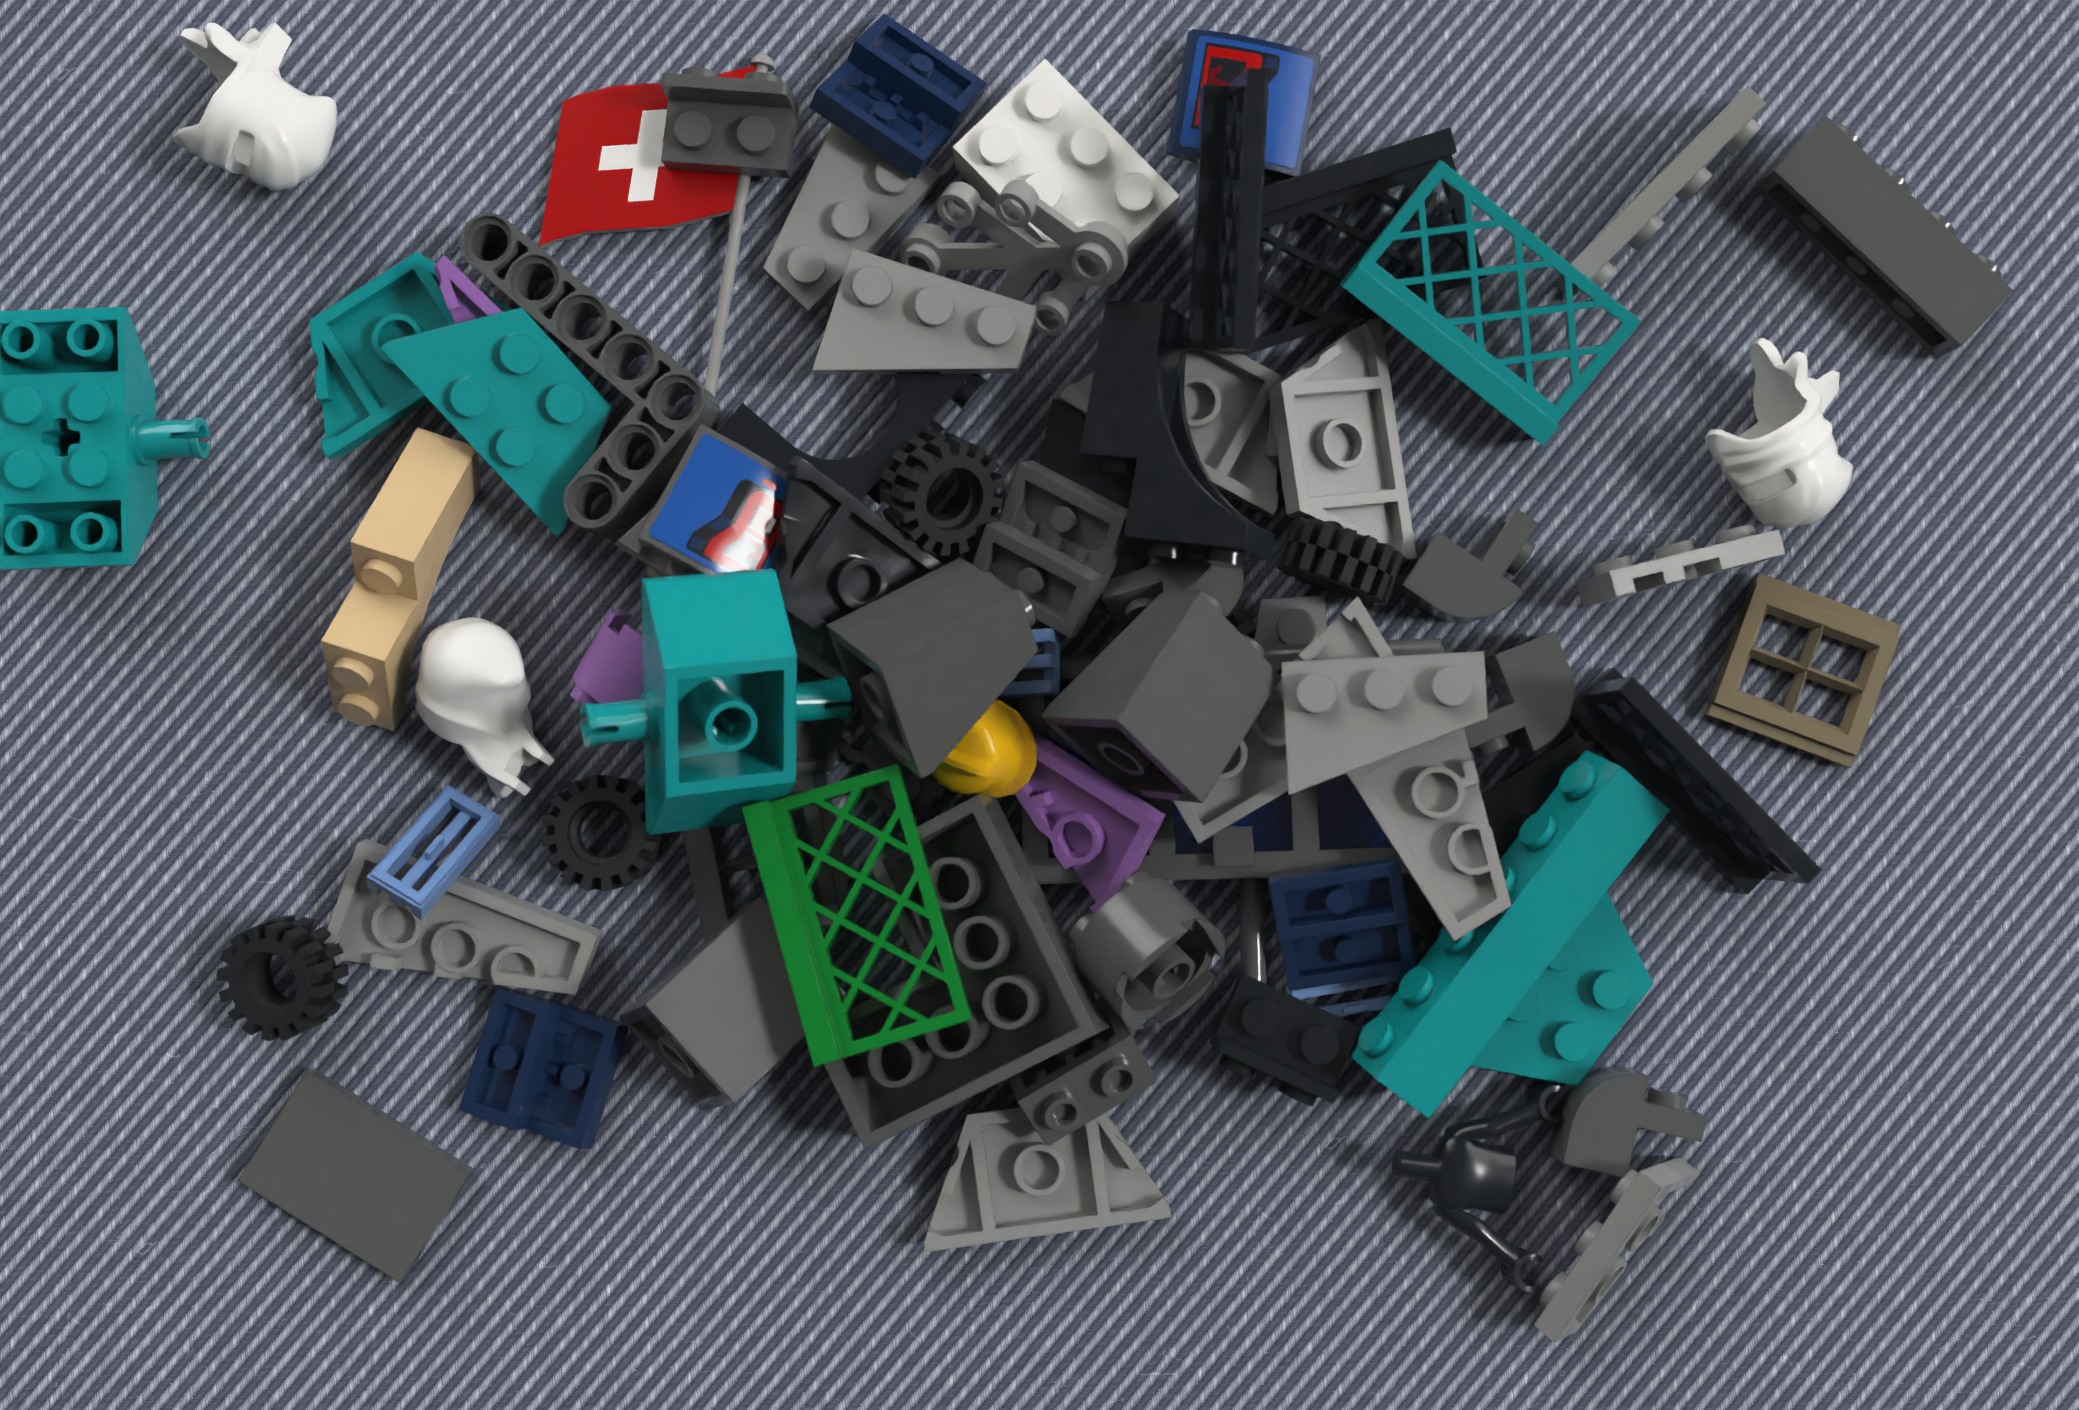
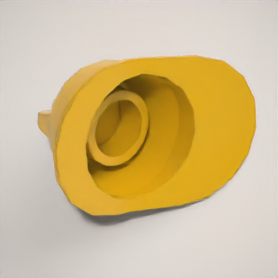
M996 699L931 774L940 785L954 793L966 795L977 793L995 798L1015 794L1030 781L1037 764V745L1031 728L1018 711Z

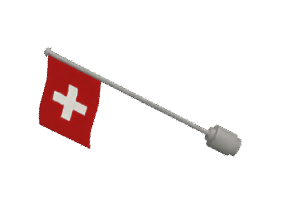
M757 54L751 59L750 66L718 75L726 78L744 79V75L750 72L768 73L773 71L775 65L770 56ZM661 83L610 86L582 93L563 101L539 241L541 249L557 242L589 234L672 229L732 214L704 387L715 397L751 176L672 170L664 166L661 158L668 98L661 89ZM648 568L647 578L664 577L652 568Z

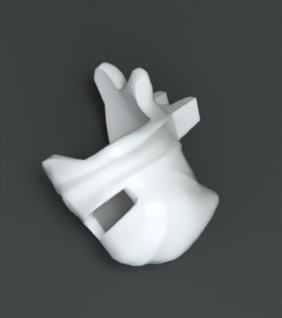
M208 23L205 27V32L195 28L184 29L180 39L185 48L209 67L221 86L211 97L199 124L179 128L173 141L185 147L190 153L200 157L206 163L235 174H243L250 177L252 182L267 187L271 191L292 189L299 183L313 177L325 162L331 149L336 130L337 107L335 101L330 97L307 95L281 78L279 67L292 39L276 23L270 24L262 34L256 28H252L240 41H237L228 31L216 23Z
M1759 338L1752 344L1749 351L1756 374L1753 406L1758 422L1740 434L1739 437L1720 429H1710L1705 436V440L1713 459L1721 466L1723 476L1729 480L1732 487L1745 501L1757 520L1766 526H1773L1775 528L1808 525L1819 521L1836 506L1845 494L1851 481L1853 466L1838 455V448L1832 434V424L1823 417L1824 410L1839 391L1840 372L1832 370L1817 380L1808 378V361L1804 353L1797 351L1783 363L1773 343L1764 338Z
M468 617L453 620L439 625L430 632L422 645L419 674L415 688L417 699L415 708L421 719L432 732L447 741L463 747L466 757L473 766L486 775L490 789L496 796L505 798L514 790L526 796L530 788L517 778L522 765L530 767L540 760L550 766L555 759L534 737L532 731L533 721L528 709L531 699L530 685L526 679L522 656L516 641L502 627L482 618Z

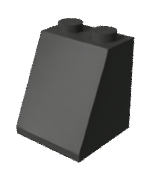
M961 557L826 625L867 734L921 779L936 770L1038 651L1030 627L1035 624V614L1027 597L1019 589L1013 590L998 581L991 572H984Z
M1200 591L1160 593L1047 706L1041 717L1102 775L1135 796L1203 803L1282 676L1264 658V649L1252 638L1241 634L1224 617L1225 610L1216 599Z
M761 898L739 910L619 1016L703 1110L735 1104L805 1036L769 904L766 905ZM840 987L842 997H844L847 994Z

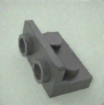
M698 67L685 68L681 74H662L661 89L668 98L661 161L667 169L791 179L799 105L788 83L782 82L775 75L764 72L747 73L744 75V79L720 77L714 71Z
M1104 1000L1098 1004L1110 1026L1109 1028L1008 1078L1018 1103L1043 1142L1047 1145L1055 1143L1156 1082L1154 1072L1139 1049L1127 1025Z

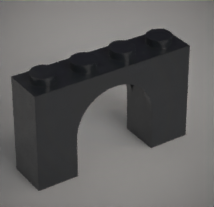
M836 296L827 305L830 313ZM897 372V374H892L897 384L898 400L890 427L884 436L870 449L845 459H821L798 450L743 402L717 432L764 458L788 473L789 463L793 457H802L867 507L873 500L881 506L884 502L880 501L879 489H891L892 483L881 478L886 467L896 471L899 463L891 458L894 452L900 449L909 454L912 451L906 441L914 436L926 441L925 432L937 431L944 435L946 428L940 424L956 405L962 410L969 407L985 388L988 381L982 377L983 374H940L939 372Z

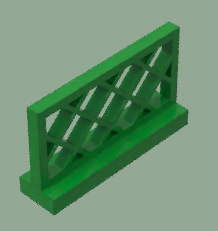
M898 764L772 802L765 800L742 807L814 1067L973 1019L902 772ZM889 783L896 808L883 832L851 815L865 789ZM850 794L842 809L827 802L828 800ZM818 804L838 815L820 850L797 838L790 812ZM847 821L879 838L861 872L828 855ZM899 821L901 822L907 845L891 837ZM887 843L908 853L914 867V873L901 895L869 878ZM801 849L815 856L808 872ZM824 862L856 879L838 914L815 902L811 888ZM865 884L897 901L879 936L846 919ZM917 884H919L925 908L909 900ZM905 906L928 918L933 933L920 959L887 941ZM819 913L833 920L826 936ZM842 926L875 943L857 977L837 968L832 962L829 948ZM936 947L944 972L928 964ZM882 948L916 966L898 1000L864 982ZM923 970L947 983L955 1011L928 1018L905 1005ZM837 977L852 985L844 1001ZM859 990L893 1009L880 1033L854 1040L847 1012ZM900 1013L918 1021L892 1029Z

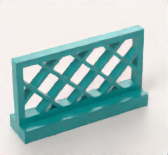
M1438 160L1359 262L1353 265L1339 283V285L1542 446L1560 427L1557 424L1558 421L1642 322L1442 160ZM1443 180L1462 195L1464 223L1427 228L1425 200L1438 183ZM1472 204L1492 220L1473 222ZM1417 211L1418 230L1400 232ZM1500 226L1512 236L1514 263L1477 268L1474 230ZM1465 231L1468 269L1431 274L1428 236ZM1419 237L1423 275L1396 279L1376 263L1393 240ZM1522 244L1541 260L1524 262ZM1544 267L1553 268L1562 276L1564 303L1527 308L1524 270ZM1515 271L1518 309L1481 314L1478 276ZM1469 277L1472 315L1452 318L1443 317L1434 308L1432 282ZM1424 283L1425 301L1409 290L1406 285ZM1572 285L1591 300L1574 302ZM1601 307L1620 322L1602 344L1577 347L1574 310ZM1564 312L1567 349L1531 353L1528 316ZM1519 317L1522 354L1495 358L1484 349L1482 322ZM1473 323L1475 341L1455 325ZM1593 354L1579 371L1578 356ZM1568 357L1570 383L1558 398L1551 403L1534 389L1532 362ZM1523 363L1524 380L1505 365Z

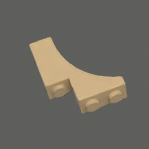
M417 427L350 541L356 581L321 642L334 712L341 714L346 720L356 725L365 727L376 725L395 731L405 712L413 657L434 586L455 535L481 488L479 453L470 444Z

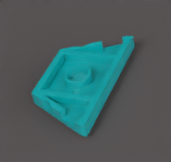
M415 252L309 320L312 350L318 358V368L314 374L317 400L322 402L326 437L321 438V446L325 456L330 460L337 461L430 402L380 348L390 340L455 324L451 312L447 308L434 270L436 263L418 252ZM483 291L503 312L513 310Z
M521 307L390 340L380 347L382 351L556 537L564 531L569 518L565 513L563 505L564 491L572 478L594 454L612 406Z
M1607 891L1470 1066L1578 1086L1653 985Z

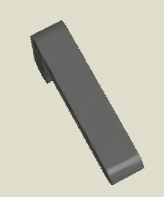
M496 213L476 215L465 224L460 234L459 245L461 253L467 262L635 403L634 407L572 478L564 491L563 498L565 513L573 523L601 539L613 540L622 537L642 518L664 492L700 425L702 424L715 431L719 424L721 413L718 401L693 375L506 218ZM508 240L507 249L504 254L496 260L489 261V252L492 247L499 241ZM554 278V287L551 293L544 299L534 300L537 286L546 279ZM601 317V327L597 334L590 339L580 340V331L584 323L590 318ZM648 356L649 364L645 373L637 379L627 380L626 371L630 362L636 357ZM696 395L697 403L693 413L686 419L674 420L672 414L676 402L684 396ZM653 443L655 451L650 464L643 469L633 470L631 462L636 449L641 445ZM611 492L612 506L609 512L600 519L592 520L590 509L594 499L601 493Z

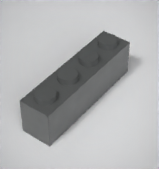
M1827 116L1806 132L1754 187L1764 199L1935 359L1961 347L2014 291L2001 279L2002 276L1999 268L1990 259L1980 254H1974L1955 236L1952 224L1944 216L1935 211L1927 210L1908 192L1907 183L1898 173L1890 168L1881 167L1862 149L1860 139L1851 129L1841 124H1835Z

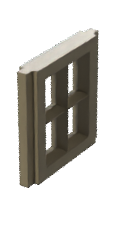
M1756 573L1751 586L1748 587L1707 700L1708 705L1704 715L1845 768H1851L1855 756H1858L1900 638L1898 635L1902 625L1762 573ZM1766 613L1810 629L1799 662L1754 646ZM1822 634L1867 651L1856 683L1811 667ZM1750 658L1795 674L1783 706L1739 690ZM1806 679L1851 695L1840 727L1795 711Z

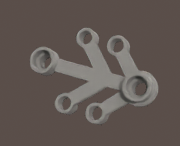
M1019 180L1010 181L1005 185L994 202V208L981 199L975 188L964 182L951 183L937 202L938 214L945 223L955 228H965L972 224L997 243H955L952 237L941 227L923 223L912 230L900 249L902 264L943 276L947 270H1011L998 289L990 292L1021 301L1043 270H1068L1056 290L1041 294L1034 305L1038 307V313L1033 326L1041 333L1049 336H1056L1064 331L1073 316V306L1090 284L1107 286L1117 282L1128 264L1127 242L1117 228L1101 221H1093L1078 227L1042 201L1031 185ZM1011 199L1020 203L1023 208L1017 207ZM954 201L959 202L965 209L958 207ZM1030 222L1054 242H1039L1020 227ZM1047 310L1053 312L1057 317L1051 315Z

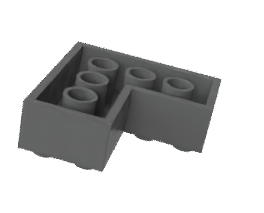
M976 795L917 826L973 1019L824 1064L865 1150L1110 1027L1089 984L1076 968L1074 954L995 797ZM904 834L895 838L907 845ZM887 843L872 871L878 883L901 895L914 873V867L908 853ZM872 851L864 854L866 859L869 858ZM917 884L909 900L925 908L919 884ZM884 895L893 911L897 901ZM905 906L897 923L913 956L920 959L933 933L928 918ZM936 947L928 964L944 972ZM923 970L905 1005L928 1018L955 1011L947 983ZM908 980L883 993L898 1000ZM873 997L850 1009L847 1015L854 1040L880 1033L893 1008ZM900 1013L892 1029L918 1021Z

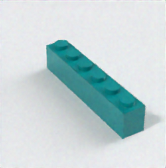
M1585 750L1581 757L1563 772L1559 785L1538 812L1531 815L1523 823L1519 836L1500 859L1511 906L1455 941H1452L1445 928L1442 927L1437 941L1419 964L1405 974L1399 984L1398 991L1380 1014L1368 1022L1362 1029L1358 1042L1351 1049L1349 1056L1376 1080L1429 1119L1670 809L1621 766Z

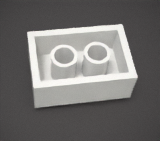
M1046 59L1035 67L953 146L955 169L993 208L996 198L1007 183L1014 180L1026 182L1036 190L1042 201L1076 226L1082 227L1093 221H1101L1117 228L1127 242L1128 260L1161 230L1176 213L1180 195ZM1011 199L1017 207L1023 208L1020 203ZM1030 222L1020 227L1039 242H1054ZM1055 270L1062 278L1068 272V270ZM1090 284L1081 298L1086 302L1101 286Z

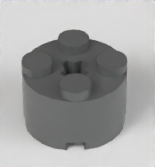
M1139 871L1129 876L1121 885L1119 892L1101 906L1096 913L1082 917L1074 925L1069 937L1070 942L1076 947L1074 963L1081 976L1123 1022L1133 1029H1144L1140 1021L1154 1018L1162 1025L1172 1021L1189 1009L1205 993L1215 978L1208 970L1215 953L1223 960L1226 951V943L1222 933L1172 883L1165 879L1153 878L1147 871Z

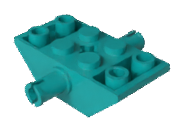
M125 307L0 311V570L134 566L158 511L157 459L194 457L206 459L209 455L211 444H199V439H197L210 438L209 427L203 417L190 420L156 421L155 383L129 309Z
M772 568L641 579L643 692L640 694V699L595 704L589 702L582 703L580 716L582 718L587 717V721H580L584 744L586 747H594L598 744L644 739L646 831L649 835L746 823L742 807L765 800L772 802L788 797L796 783L797 722L833 718L847 719L850 716L851 707L841 704L843 701H851L848 682L844 677H835L829 680L797 683V654L777 573Z

